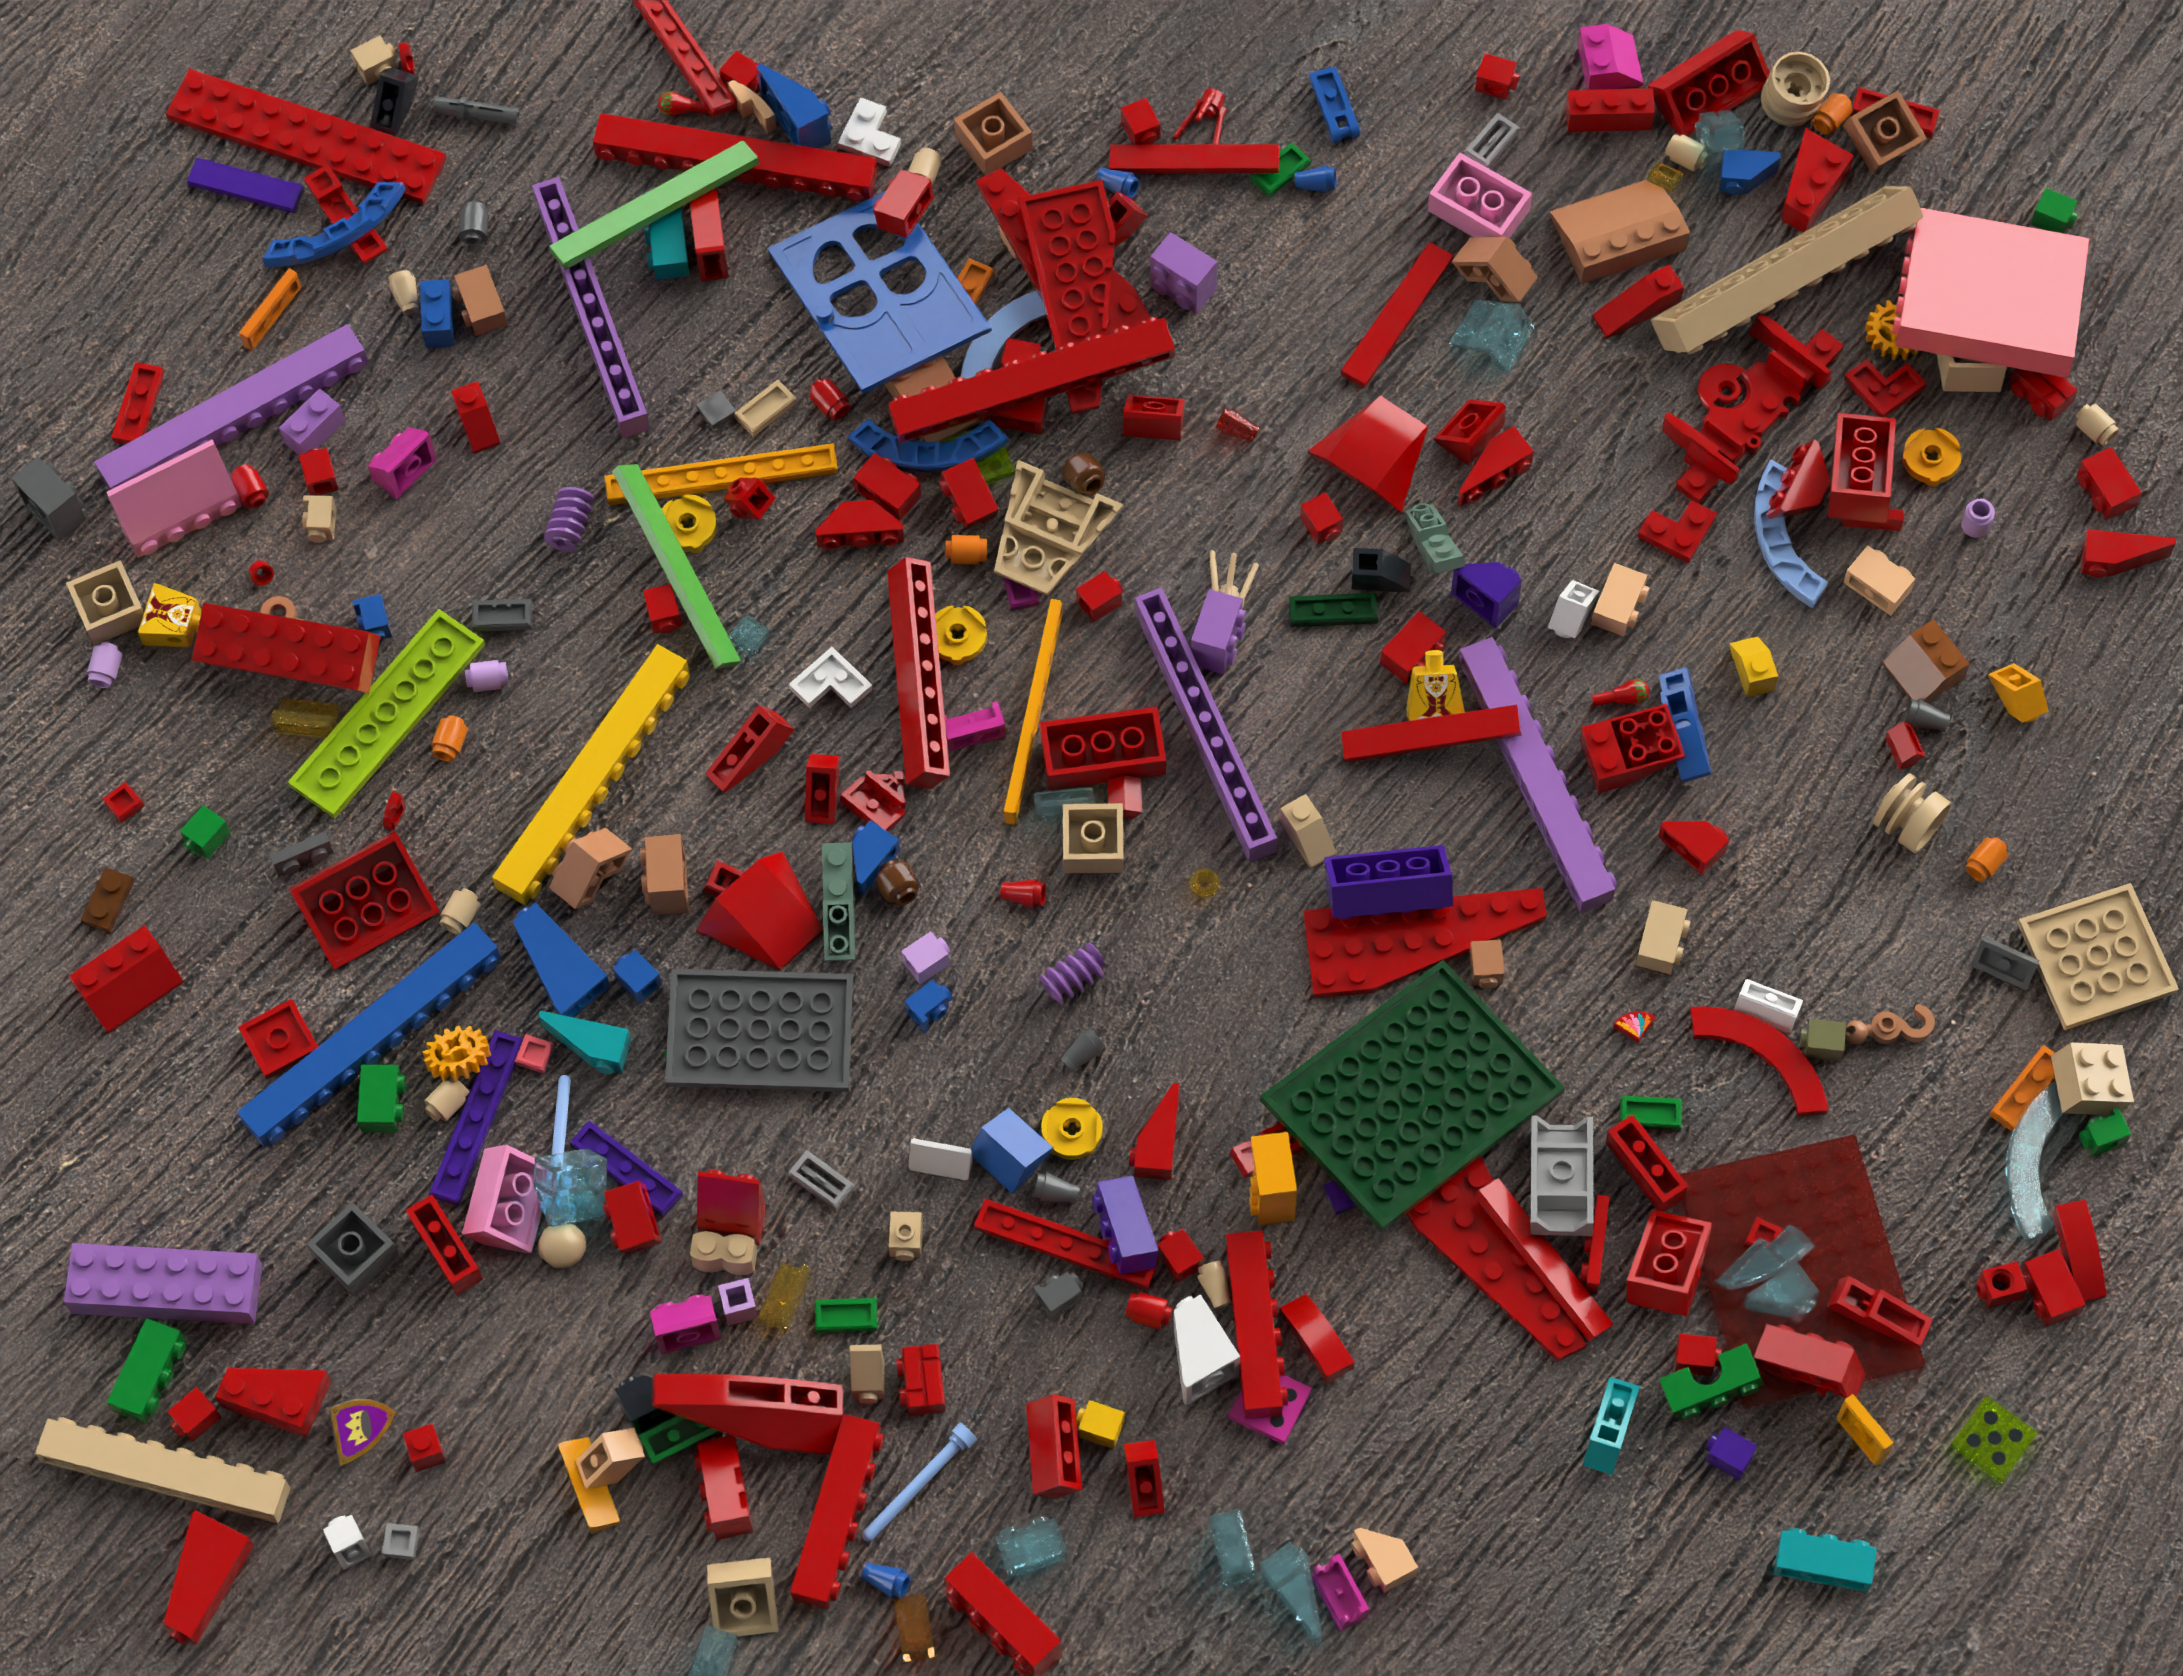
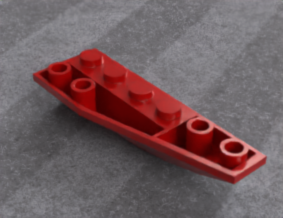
M654 1374L653 1406L771 1450L829 1456L843 1417V1385L744 1375Z

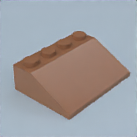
M1655 177L1550 211L1549 213L1581 284L1686 250L1688 247L1690 231L1677 205Z

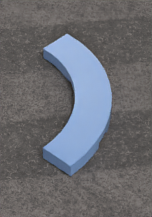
M1037 291L1013 300L987 321L992 331L972 341L963 362L961 377L968 379L974 377L981 370H993L1007 338L1013 339L1017 334L1029 327V324L1044 317L1047 319L1044 303Z
M1770 460L1760 480L1755 500L1754 522L1758 544L1765 561L1780 583L1796 598L1813 608L1825 591L1828 581L1817 575L1796 555L1791 546L1784 517L1775 519L1766 517L1770 508L1769 500L1779 490L1782 484L1780 478L1787 469Z

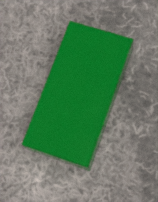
M1291 142L1280 151L1279 174L1250 175V181L1266 196L1271 198L1295 178V172H1303L1311 165V159Z
M1621 1095L1620 1122L1633 1114L1644 1129L1681 1131L1682 1099Z
M877 1298L815 1300L816 1333L878 1331Z

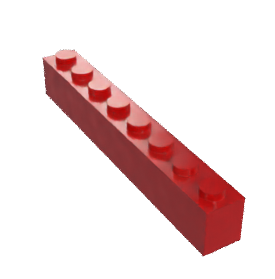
M905 557L887 571L906 785L932 789L950 776L931 564L928 561Z

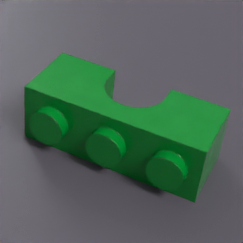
M1747 1343L1718 1355L1722 1366V1373L1720 1378L1713 1384L1702 1385L1697 1383L1689 1367L1659 1379L1671 1410L1677 1419H1692L1701 1413L1700 1410L1709 1406L1718 1408L1728 1404L1731 1397L1739 1394L1741 1396H1748L1759 1390L1758 1387L1763 1385L1764 1382Z

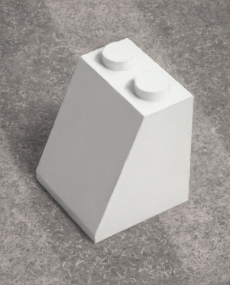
M1201 1295L1194 1299L1190 1296L1180 1301L1174 1310V1335L1182 1398L1187 1406L1238 1376L1240 1355Z

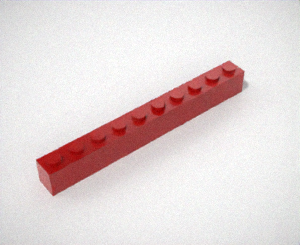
M600 113L593 139L595 156L603 160H620L632 165L645 164L662 170L675 169L683 172L744 141L758 157L759 164L733 179L742 183H761L772 188H791L797 192H816L827 197H846L852 201H866L872 198L878 173L876 158L602 113Z
M1151 317L1143 320L1138 326L1132 328L1122 326L1115 329L1112 334L1103 337L1101 334L1088 337L1085 342L1077 345L1067 343L1060 346L1058 351L1048 354L1045 351L1038 352L1032 355L1029 360L1022 362L1013 360L1005 363L1003 368L994 371L992 369H984L977 372L974 377L964 379V377L950 380L948 385L939 388L929 386L922 389L920 394L910 397L908 394L900 395L894 398L893 402L888 403L889 414L899 443H903L1173 359L1175 357V346L1165 318L1157 319L1156 317Z

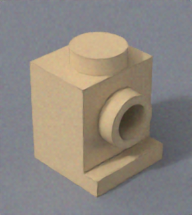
M304 495L303 502L307 512H303L302 524L303 529L308 531V540L316 543L334 540L337 508L333 496Z

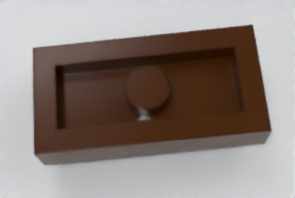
M105 868L81 917L82 924L111 933L133 886V877Z

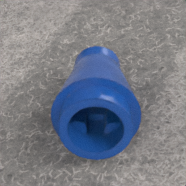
M1325 165L1303 172H1295L1296 189L1330 193V190H1336L1337 188L1335 167Z
M1101 167L1096 174L1095 181L1102 180L1104 187L1113 194L1119 192L1132 199L1138 191L1139 179L1133 173Z
M868 1562L862 1571L861 1579L890 1598L898 1597L901 1599L908 1591L911 1576L901 1568L875 1565Z

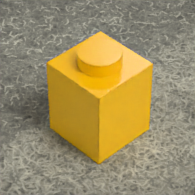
M1089 1400L1086 1409L1080 1408L1076 1418L1077 1426L1079 1427V1438L1115 1449L1125 1422V1412Z

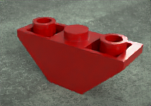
M1815 439L1804 446L1802 444L1799 445L1791 456L1793 462L1780 478L1782 484L1779 490L1769 500L1770 508L1766 514V517L1769 519L1805 513L1820 504L1830 484V479L1819 442Z
M873 500L842 502L815 530L817 548L828 550L837 549L840 546L862 548L869 544L891 546L898 542H905L903 523Z

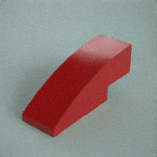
M2086 1199L2056 1205L2052 1215L2061 1242L2059 1249L2084 1301L2088 1302L2106 1298L2107 1292L2101 1257Z
M1851 1276L1838 1280L1827 1305L1832 1310L1863 1326L1916 1347L1922 1346L1933 1320L1884 1290L1879 1289L1875 1291Z
M1307 1293L1279 1308L1310 1362H1314L1326 1384L1354 1369V1360Z

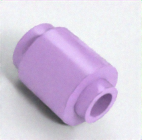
M1976 499L1967 505L1961 526L1968 536L1980 538L1990 531L1995 516V510L1991 503L1985 499Z
M103 642L100 646H94L87 670V675L89 676L88 683L100 688H110L111 684L116 681L123 655L118 651L116 645Z
M498 660L470 663V669L465 670L467 687H473L474 693L502 689V686L509 685L506 662L499 663Z

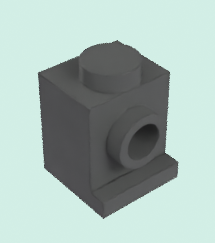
M1066 1272L1061 1276L1059 1274L1052 1276L1044 1283V1288H1041L1039 1284L1033 1287L1034 1298L1051 1321L1082 1301L1081 1289L1083 1285L1074 1272L1071 1274Z

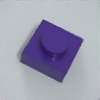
M1335 1181L1324 1184L1323 1189L1335 1215L1358 1207Z

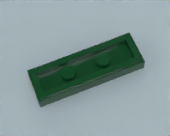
M1377 593L1289 596L1290 627L1378 624Z

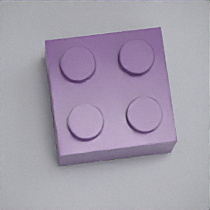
M1170 232L1150 256V285L1159 294H1166L1174 299L1181 308L1185 310L1190 309L1197 314L1217 290V261Z
M1211 589L1208 590L1191 639V652L1199 668L1225 675L1227 666H1233L1237 655V649L1235 648L1237 639L1242 640L1246 628V623H1244L1246 611L1242 610L1243 598Z

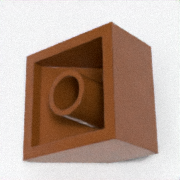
M1933 619L1911 633L1882 662V665L1910 700L1917 701L1921 699L1927 703L1965 679L1970 663Z

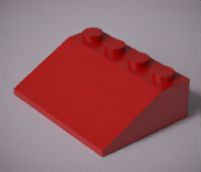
M396 832L386 835L288 889L333 969L342 966L440 912Z

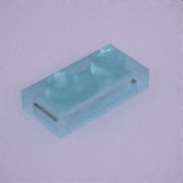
M1093 787L1033 793L1036 815L1042 814L1045 817L1056 816L1063 812V804H1095Z

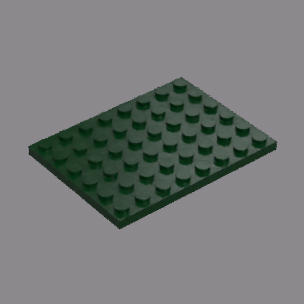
M1442 960L1260 1096V1102L1376 1227L1383 1232L1528 1121L1531 1116H1534L1564 1093L1565 1087Z

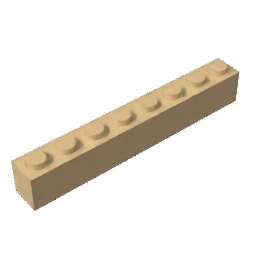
M59 1417L58 1421L47 1418L35 1452L42 1463L278 1524L280 1522L291 1488L284 1479V1476L279 1473L266 1471V1474L254 1472L255 1469L246 1464L237 1463L236 1467L224 1464V1460L215 1456H207L206 1459L195 1457L194 1452L184 1448H177L176 1451L165 1449V1445L156 1441L148 1440L145 1444L135 1441L136 1438L129 1434L118 1433L117 1436L106 1434V1430L98 1426L88 1425L87 1428L76 1426V1422L67 1418Z

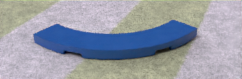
M377 182L368 197L358 206L359 211L347 220L344 217L324 228L325 232L311 238L305 235L293 239L273 240L262 260L265 267H283L309 262L334 253L353 243L372 230L391 212L406 190L403 183Z
M869 418L847 436L848 441L868 457L876 453L882 458L888 457L898 469L925 473L943 472L971 458L978 462L1009 443L1008 437L990 419L974 430L958 436L957 439L939 443V441H907L899 443L897 436L884 431Z

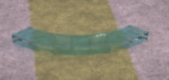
M2056 1081L2044 1088L2030 1102V1105L2026 1108L2015 1126L2007 1152L2006 1185L2009 1186L2012 1202L2010 1206L2018 1228L2026 1242L2054 1226L2041 1194L2039 1164L2047 1135L2056 1121L2064 1114L2061 1110Z

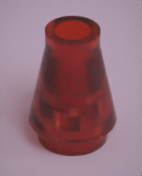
M1224 407L1215 428L1221 431L1220 434L1253 442L1260 426L1255 425L1233 407L1231 410Z

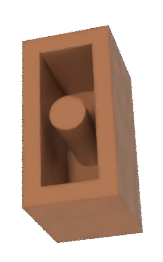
M487 265L454 275L457 286L453 287L452 290L457 304L463 303L465 310L461 311L466 328L472 326L475 336L508 325L505 311Z

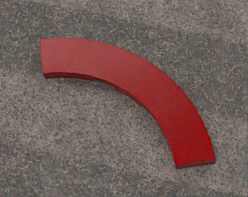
M1707 1006L1690 1008L1694 1039H1715L1730 1043L1735 1042L1751 1049V1052L1762 1058L1770 1066H1773L1782 1076L1783 1082L1792 1096L1797 1116L1828 1114L1829 1108L1826 1095L1814 1068L1798 1047L1780 1031L1753 1016L1739 1011Z

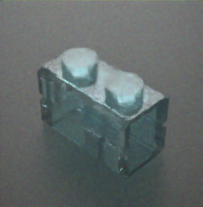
M1731 110L1718 111L1717 114L1714 112L1700 114L1699 122L1695 123L1696 138L1701 139L1702 145H1707L1713 153L1725 152L1727 148L1730 151L1743 149L1745 146L1743 123Z
M1234 1510L1210 1516L1209 1528L1218 1565L1221 1569L1223 1585H1231L1254 1579L1255 1568L1241 1511Z
M1047 1516L1038 1517L1030 1521V1526L1021 1529H1018L1017 1526L1007 1527L1000 1531V1536L995 1537L996 1546L1007 1579L1068 1559L1067 1550L1056 1518L1048 1520Z

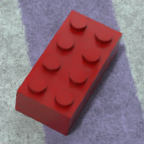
M1845 413L1837 414L1828 517L1887 523L1892 486L1895 418Z
M1158 707L1040 722V737L1048 790L1108 783V779L1123 775L1138 778L1166 775V756Z
M973 1552L964 1558L944 1578L945 1592L948 1595L946 1598L947 1602L957 1612L963 1610L970 1617L968 1620L969 1624L979 1634L985 1632L993 1640L990 1643L992 1647L1002 1657L1007 1654L1015 1662L1013 1667L1021 1676H1043L1063 1656L1062 1640Z

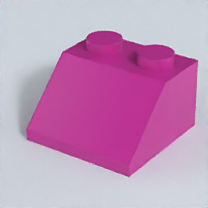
M1609 24L1580 27L1578 50L1587 90L1643 86L1642 74L1632 34Z
M408 427L403 433L397 434L382 453H377L371 459L368 469L372 480L396 500L437 461L430 434L424 430Z
M694 1295L687 1298L686 1302L678 1304L673 1302L658 1305L655 1310L650 1311L661 1355L721 1339L711 1295L706 1297L704 1295Z

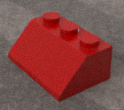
M145 925L69 975L74 988L108 1034L184 983L161 946Z

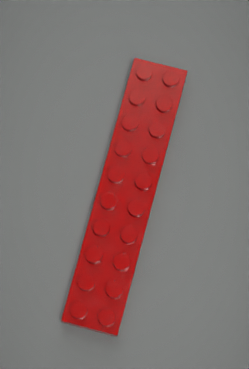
M192 69L188 70L166 112L167 119L315 169H320L328 164L336 176L372 188L375 187L377 182H402L406 189L402 198L423 205L447 159L443 152Z

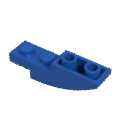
M1685 667L1659 675L1662 705H1668L1685 755L1684 759L1676 762L1682 782L1685 783L1712 775L1703 727L1699 721L1690 671Z

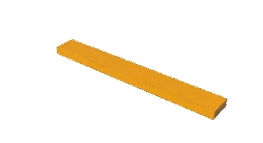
M834 443L641 470L655 498L661 499L729 489L731 483L740 477H755L767 484L837 474L838 467ZM614 475L604 476L608 505L628 503Z
M1050 600L1004 808V821L1008 824L1015 825L1018 819L1063 615L1061 600Z

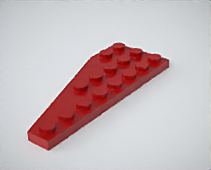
M1000 168L976 180V186L1043 301L1018 203L1019 197L1031 194ZM1113 268L1106 335L1112 334L1119 327L1129 326V328L1140 325L1143 320L1151 318L1135 288Z
M1098 180L1019 197L1018 203L1055 351H1058L1060 346L1067 343H1074V345L1083 343L1088 337L1101 334L1102 337L1106 336L1115 229L1103 181ZM1102 381L1066 392L1071 415L1100 409Z
M1543 888L1453 896V906L1444 907L1440 910L1420 909L1410 913L1391 912L1380 916L1361 915L1351 919L1333 918L1331 908L1304 910L1303 917L1313 999L1377 992L1395 981L1400 982L1421 970H1429L1442 960L1448 962L1469 953L1470 943L1473 941L1495 940L1511 932L1514 934L1545 921L1547 915Z
M1480 1156L1406 1214L1414 1229L1423 1238L1426 1237L1440 1254L1452 1261L1466 1278L1493 1303L1496 1302L1504 1309L1515 1323L1518 1322L1531 1334L1532 1339L1557 1362H1560L1586 1349V1343L1572 1319L1474 1196L1481 1188L1494 1181Z

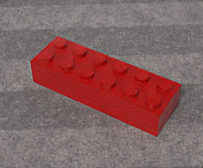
M203 603L192 661L210 666L369 694L381 636L368 631Z

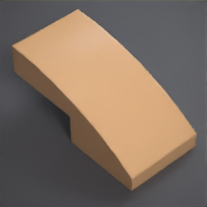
M736 81L728 82L729 90L736 99L737 109L743 118L754 113L767 134L777 129L775 114L763 99Z

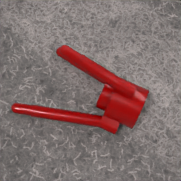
M1206 89L1202 98L1197 100L1195 107L1179 126L1172 138L1177 140L1194 117L1196 121H1200L1202 116L1206 118L1217 116L1212 144H1219L1223 117L1227 111L1223 107L1225 96L1216 89Z

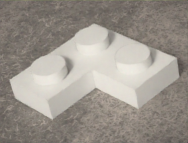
M860 98L838 141V149L855 155L876 158V162L890 167L901 146V138L878 131L887 113L886 106Z
M833 647L828 649L789 684V689L809 708L830 690L835 692L850 708H853L873 690L872 684Z

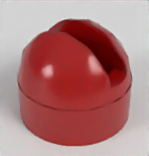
M257 560L249 566V577L256 585L264 586L272 581L274 570L267 562ZM260 568L264 572V574L261 577L257 573V571Z

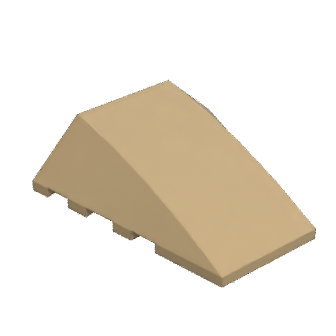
M1017 460L1014 483L1012 484L1010 502L1006 512L1005 525L994 573L1048 595L1123 508V504L1098 493L1094 500L1081 494H1076L1072 490L1046 480L1043 470Z

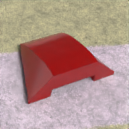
M1379 396L1310 448L1308 453L1331 468L1333 466L1377 495L1380 500L1403 513L1405 499L1412 483V476L1420 457L1428 426L1387 399Z
M783 851L758 859L714 900L697 927L696 932L703 936L708 935L721 941V944L727 947H734L746 953L747 956L781 971L824 930Z

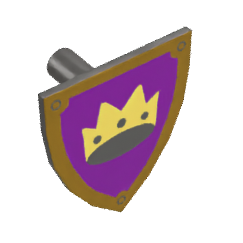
M353 1399L329 1407L330 1417L328 1423L333 1430L338 1465L341 1466L366 1454L374 1447L388 1430L396 1412L385 1404L371 1399Z

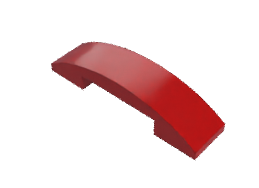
M328 164L303 178L331 224L344 217L347 220L359 211L344 191L343 185ZM374 228L348 245L364 265L388 251V247Z

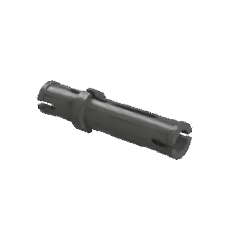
M436 95L434 100V114L458 116L460 120L472 118L513 124L514 126H517L519 123L520 108L473 102L468 101L466 97L453 99Z

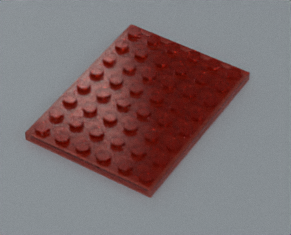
M1855 1134L1680 1174L1688 1185L1686 1196L1683 1199L1687 1217L1712 1223L1702 1268L1727 1351L1747 1343L1754 1357L1766 1325L1777 1327L1781 1324L1792 1328L1796 1333L1803 1335L1814 1333L1831 1343L1836 1344L1837 1341H1841L1851 1345L1855 1349L1866 1375L1863 1381L1925 1367L1926 1362L1921 1347H1916L1879 1333L1827 1307L1838 1280L1847 1276L1853 1277L1875 1291L1882 1289L1907 1304ZM1756 1217L1785 1229L1781 1239L1773 1246L1760 1250L1743 1247ZM1759 1370L1764 1384L1759 1386V1390L1754 1394L1748 1396H1741L1740 1394L1743 1408L1746 1409L1815 1393L1817 1387L1802 1381H1798L1796 1385Z

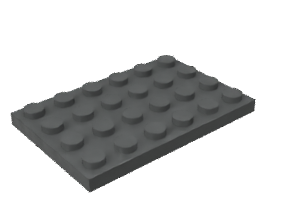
M671 969L666 1087L849 1092L853 974Z

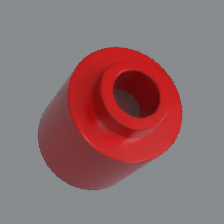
M830 378L819 379L810 387L809 399L827 418L838 421L849 412L851 405L848 403V397Z
M249 464L241 465L234 469L231 473L232 483L243 506L252 509L263 506L269 497V491L258 471Z
M1142 1292L1139 1295L1131 1293L1125 1317L1131 1318L1134 1323L1161 1330L1163 1324L1169 1325L1173 1308L1168 1306L1169 1300Z

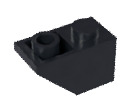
M1353 549L1351 590L1410 593L1411 563L1383 549Z

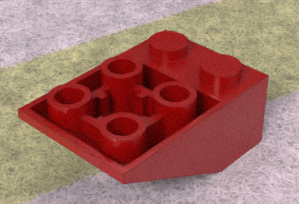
M1667 704L1581 727L1580 742L1597 793L1627 786L1685 758Z
M714 1169L707 1170V1172L698 1171V1232H714L723 1237L732 1234L746 1235L754 1239L756 1245H760L766 1215V1206L760 1180H756L754 1176L748 1174H738L737 1177L728 1176L724 1172Z

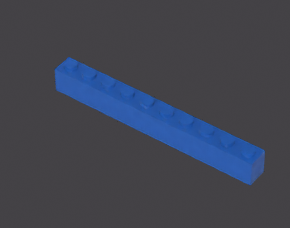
M474 922L237 1111L241 1122L264 1148L269 1144L278 1142L284 1136L287 1129L294 1124L302 1123L308 1117L309 1112L317 1105L321 1106L327 1103L337 1089L352 1083L357 1073L361 1071V1065H374L380 1059L382 1053L389 1048L398 1046L403 1041L404 1036L413 1028L418 1029L423 1026L428 1020V1016L436 1010L444 1009L458 992L468 990L474 984L475 979L483 972L487 973L497 966L498 960L501 959L498 947Z

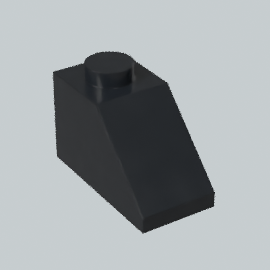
M396 68L380 74L370 128L394 136L398 134L414 102L419 76Z

